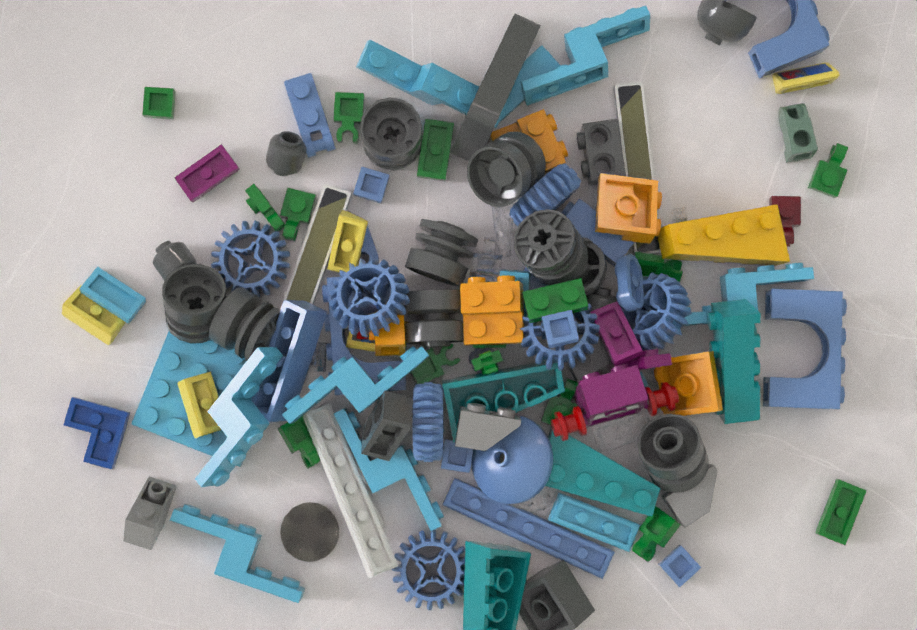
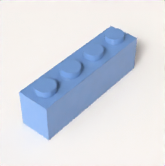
M299 300L283 301L276 323V331L269 344V347H276L283 357L276 364L275 371L263 380L259 386V391L251 399L269 422L287 421L282 415L287 411L285 405L295 396H300L328 312L309 302Z

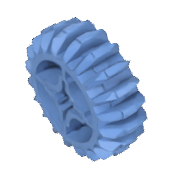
M566 163L559 164L548 172L510 209L509 216L514 220L513 222L518 227L526 216L536 211L545 209L556 211L580 187L581 180L577 176L578 174L572 168L570 169Z
M242 221L241 231L235 224L231 225V230L234 234L230 236L229 233L223 231L221 234L227 240L224 243L218 240L215 241V245L221 248V251L211 252V256L219 258V261L213 262L211 267L213 269H221L218 273L221 274L222 278H226L224 280L226 289L233 284L231 292L236 288L243 287L248 291H252L259 298V289H262L265 295H270L271 292L268 285L271 284L278 289L280 285L275 281L276 277L278 276L284 280L287 278V275L280 272V269L290 268L289 263L282 261L283 258L290 257V252L280 251V249L287 245L286 241L280 240L276 242L280 233L274 231L269 235L271 226L265 224L260 231V222L258 221L253 222L252 229H250L247 221ZM257 237L256 241H252L251 245L246 249L234 247L245 238ZM265 241L272 248L273 265L264 262L262 258ZM251 253H254V258L263 266L257 264L253 266L250 264V267H247L248 262L239 254L251 256ZM229 255L236 257L239 261V268L237 270L239 274L236 279L229 268ZM260 270L268 273L265 278L258 282L244 283L246 278H250L251 274L255 271Z
M372 257L369 264H366L365 260L360 258L359 266L356 267L354 264L349 263L350 270L347 273L340 270L339 275L342 279L333 280L332 284L336 289L329 290V296L332 299L329 301V306L334 310L333 317L336 321H339L343 329L349 328L351 334L354 335L360 331L363 337H367L372 330L375 336H379V329L381 328L390 332L389 324L393 322L399 325L400 320L397 315H406L404 305L409 304L410 301L406 295L409 293V287L405 284L406 279L404 275L399 273L396 266L392 265L389 267L388 262L384 259L378 264V261ZM391 286V295L385 305L383 298L387 294L386 290ZM354 290L355 297L351 301L352 305L348 308V300Z
M651 272L649 277L642 276L643 307L631 312L621 307L643 351L645 349L653 350L656 347L664 350L666 342L674 344L673 337L675 335H682L681 327L689 325L685 317L692 314L688 308L692 302L687 297L688 293L680 285V282L662 273L657 275Z
M590 303L588 304V310L573 313L581 322V324H577V321H575L577 333L583 336L574 347L565 350L564 345L555 347V350L543 346L536 338L546 339L543 323L541 322V325L536 326L537 322L529 323L528 316H523L525 327L520 328V330L523 331L525 337L522 339L523 343H521V346L529 347L526 355L532 357L537 354L535 358L537 365L541 364L544 359L547 360L546 368L548 370L552 368L553 363H558V370L562 371L565 362H568L569 367L573 369L576 365L575 358L584 363L586 356L583 352L593 354L594 348L591 344H597L599 341V337L595 334L599 332L600 326L594 324V321L597 320V314H588L592 308Z
M433 382L416 384L413 388V456L417 461H440L443 457L444 439L443 387L441 384Z
M436 529L431 531V538H426L424 530L419 531L420 541H417L413 535H410L408 539L412 546L409 547L402 542L399 547L405 554L395 553L394 555L395 559L400 561L401 564H398L392 570L401 572V574L394 576L393 582L403 581V584L398 587L397 592L400 594L406 590L409 591L405 597L406 602H410L414 596L417 597L416 608H420L422 600L427 601V610H432V601H437L438 608L443 609L444 598L452 605L455 603L452 596L453 592L460 597L463 595V591L458 585L464 586L462 575H465V567H462V565L465 564V557L460 558L459 555L465 552V547L460 546L455 550L454 546L457 544L458 539L454 537L447 543L445 541L448 535L446 531H443L441 539L436 538ZM425 546L442 548L437 555L431 558L417 552L418 549ZM449 554L456 564V575L453 581L442 569V565ZM409 558L415 562L421 571L414 585L407 573ZM439 560L436 570L439 575L433 576L432 573V576L427 575L424 579L427 569L424 564L430 563L431 566V562L436 564ZM430 582H437L441 586L444 585L446 589L435 593L421 591Z

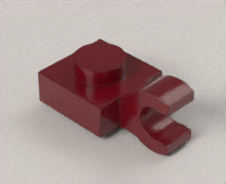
M771 196L769 198V206L778 205L786 245L790 247V244H794V231L792 227H799L801 225V196Z

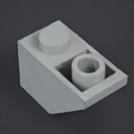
M468 403L467 407L461 406L455 446L486 451L520 427L521 418L515 415V410L498 408L497 412L485 410L486 406Z
M709 464L704 479L694 488L678 493L666 491L661 496L677 521L684 528L710 512L718 471L715 465Z
M150 476L148 477L125 519L124 542L152 550L163 529L176 485Z

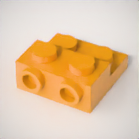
M544 109L517 119L515 123L493 131L490 136L492 141L507 132H521L530 136L537 142L544 154L546 163L545 174L559 164H565L564 158L568 157L564 142L562 140L557 142L553 131L557 130L552 114L546 115Z
M600 173L597 186L595 232L622 235L621 240L650 244L655 236H659L661 229V219L657 218V209H660L662 202V193L658 192V181Z
M498 276L497 282H486L485 277L468 278V283L460 284L464 345L523 343L522 339L525 335L520 330V328L524 327L522 318L524 316L523 283L515 281V276Z
M714 351L671 357L672 365L654 368V377L658 382L659 389L661 383L667 381L670 386H675L679 396V403L675 404V410L669 411L666 407L660 408L663 411V415L678 414L685 416L723 410Z

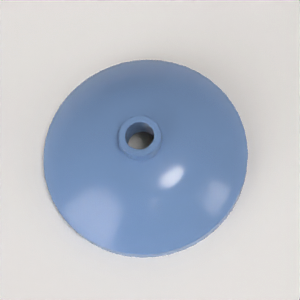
M520 416V427L488 450L473 449L471 466L475 481L483 493L497 502L505 504L526 502L535 497L544 488L550 477L553 465V451L550 440L541 426L527 417ZM503 453L504 456H505V459H504V461L501 463V462H500V455Z

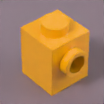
M397 315L400 320L399 325L393 322L389 324L390 332L385 331L384 328L379 329V336H375L372 330L369 332V341L375 340V356L402 355L405 353L404 315Z

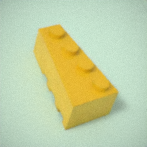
M777 204L668 224L660 229L658 236L662 259L714 261L716 263L731 262L765 266H778L790 262Z

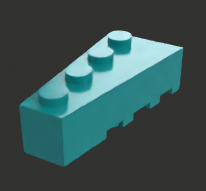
M747 299L711 303V312L707 313L708 328L713 330V341L709 342V351H714L723 410L716 411L715 415H719L724 424L760 420V385L757 380H754V376H758L760 373V361L757 353L754 352V348L760 347V334H757L755 324L761 323V313Z
M546 361L539 365L530 363L498 369V372L488 376L477 373L442 380L453 442H455L461 406L467 407L468 403H476L486 406L485 410L497 412L498 408L515 410V413L565 392L562 372L558 370V363H553L552 368L548 370L546 368Z
M551 426L548 438L553 451V465L545 486L647 516H653L660 491L658 486L570 435L568 440L562 441L560 436L555 437Z
M466 541L463 630H516L531 558L530 552L508 545Z

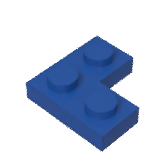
M71 397L63 425L91 433L83 462L108 469L115 468L130 412Z

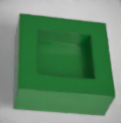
M145 87L142 115L146 118L174 119L176 95L174 88Z

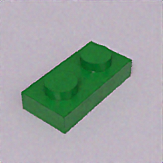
M425 119L417 177L446 181L454 123Z
M581 278L522 292L529 323L542 321V316L572 310V313H577L589 308Z
M836 479L815 533L846 545L866 490Z

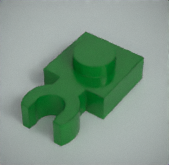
M335 92L334 123H342V126L336 133L339 143L343 142V135L346 132L353 134L354 144L358 143L359 133L355 128V124H361V118L364 114V93Z
M252 184L245 190L250 197L246 200L247 204L255 214L261 212L275 231H281L285 226L284 221L259 188Z
M450 344L448 347H441L437 355L433 348L426 350L430 357L410 372L415 384L429 382L444 375L445 373L441 367L443 365L450 367L460 362L459 357L453 360H449L446 357V351L453 348V344Z

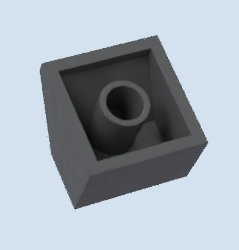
M562 560L526 580L519 614L529 630H573L584 622L595 609L566 562Z

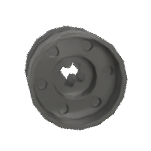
M389 97L377 100L366 109L361 118L360 133L365 154L371 162L387 170L406 168L413 163L420 154L423 138L422 123L415 108L402 99ZM392 134L394 137H397V142L393 143L388 139V135Z
M545 209L526 216L518 225L513 237L514 250L518 259L543 284L553 285L576 279L584 270L588 260V249L583 237L575 229L569 218L559 211Z
M421 219L419 228L430 233V235L416 233L415 239L426 245L425 249L411 248L404 267L433 280L460 287V284H463L468 268L457 262L458 257L471 259L474 254L462 246L475 248L478 239L453 224Z
M188 264L176 268L166 277L162 286L166 325L170 333L181 341L188 343L207 342L210 340L209 329L213 317L226 298L225 282L221 274L205 265Z
M243 287L236 288L223 300L216 311L210 325L209 339L228 351L235 348V354L240 358H245L247 361L258 347H269L271 338L276 331V323L281 309L274 308L269 302L261 304V299L254 293Z

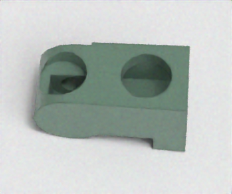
M800 103L780 107L778 116L786 149L784 151L786 163L811 159L818 151L806 105Z

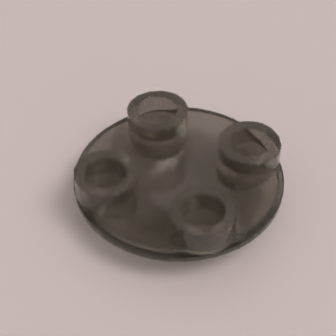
M313 502L302 503L292 508L284 517L280 531L281 540L285 550L294 558L306 562L318 561L329 555L335 548L339 538L338 521L327 507Z

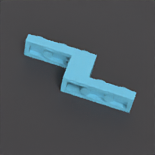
M647 6L628 9L623 14L600 19L597 23L583 28L577 27L564 34L565 51L571 64L560 65L550 72L541 75L535 74L527 78V80L521 81L523 98L526 105L528 106L607 78L608 60L602 47L650 31V13Z
M372 40L366 42L356 68L430 105L443 103L467 115L479 89V86L434 63L421 66ZM506 101L494 128H497L508 101Z
M803 263L786 264V269L775 270L774 265L756 267L757 272L747 273L745 268L727 269L728 274L720 276L722 302L747 299L758 310L756 285L809 281L814 279L813 267L804 268ZM711 305L702 306V312H691L692 314L685 317L689 325L684 326L708 324L707 313L711 312Z
M412 346L400 356L403 362L396 368L389 365L377 375L380 380L377 383L372 380L354 357L347 360L344 356L331 367L334 371L326 379L321 375L308 386L311 391L303 398L297 395L285 405L287 411L282 415L289 424L294 423L337 387L355 409L362 413L378 400L384 391H389L430 356L422 346L419 349Z
M258 347L207 411L228 438L196 476L195 480L201 488L223 485L229 479V474L235 466L244 461L246 453L251 446L261 440L264 430L270 424L250 398L259 391L260 384L275 371L276 364L283 357L276 347Z
M344 408L334 413L372 494L405 478L430 531L441 527L440 519L444 517V514L437 501L431 502L427 492L431 491V488L424 474L418 476L414 468L418 461L414 458L412 449L406 450L404 445L397 448L390 461L379 458L372 460L370 456L361 454L362 439L357 431V428L361 427L354 411L349 413L347 408Z
M184 504L183 508L178 507L173 510L170 521L226 540L214 572L215 575L296 603L301 601L305 588L299 586L300 581L284 576L283 580L271 576L273 572L262 567H255V570L251 569L262 535L255 533L256 528L242 523L239 524V527L228 524V518L217 514H212L211 517L200 514L201 509Z

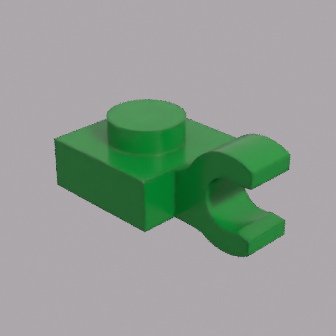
M836 143V146L833 145L827 162L823 160L817 162L808 186L809 189L833 198L838 197L848 171L840 167L847 153V146Z
M287 188L280 213L282 218L288 219L282 234L284 239L296 241L300 223L309 224L316 200L315 194Z
M635 251L634 256L641 266L642 276L649 277L651 272L657 275L662 273L676 279L678 282L681 281L683 271H680L682 261L672 259L664 263L662 255Z
M489 350L479 354L478 358L471 360L474 370H481L482 374L487 376L498 372V363L503 361L499 350L494 352Z
M566 378L564 383L565 392L560 393V396L549 398L541 418L542 422L551 425V420L555 419V412L558 411L564 416L572 414L573 407H576L577 404L571 402L578 382Z
M303 416L292 424L287 422L278 428L290 452L293 454L300 450L301 458L307 469L321 461Z
M655 506L653 516H648L639 527V530L644 534L634 544L632 551L649 562L655 555L656 545L658 544L664 548L681 524Z

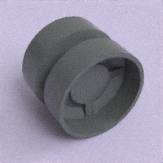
M507 132L480 148L471 156L467 165L469 185L475 195L486 204L495 207L508 206L522 197L544 177L546 169L545 157L540 146L530 136L521 132Z
M460 290L409 291L406 294L410 299L409 304L404 305L406 313L420 315V320L404 324L405 343L421 344L422 347H448L450 343L464 342L463 321L450 319V314L461 312Z
M664 414L649 421L641 430L637 442L638 452L651 480L656 486L668 492L678 493L694 488L704 479L709 467V458L700 433L691 420L678 414Z

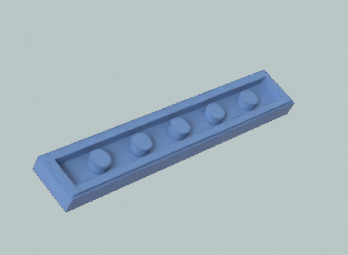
M454 478L442 504L603 579L615 553L609 548L518 506L497 502L489 498L481 489L457 478Z

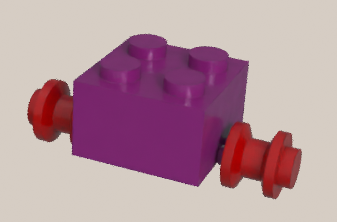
M628 364L613 367L611 372L600 375L599 372H593L583 376L574 393L577 406L573 407L572 414L564 416L560 411L555 412V419L551 420V426L555 437L560 436L562 441L568 440L569 433L577 431L581 436L587 435V427L640 413L643 407L647 409L650 416L657 415V410L661 407H666L669 411H673L676 408L675 404L679 403L678 392L675 386H670L667 381L661 383L659 390L652 391L649 387H644L637 365L628 367Z

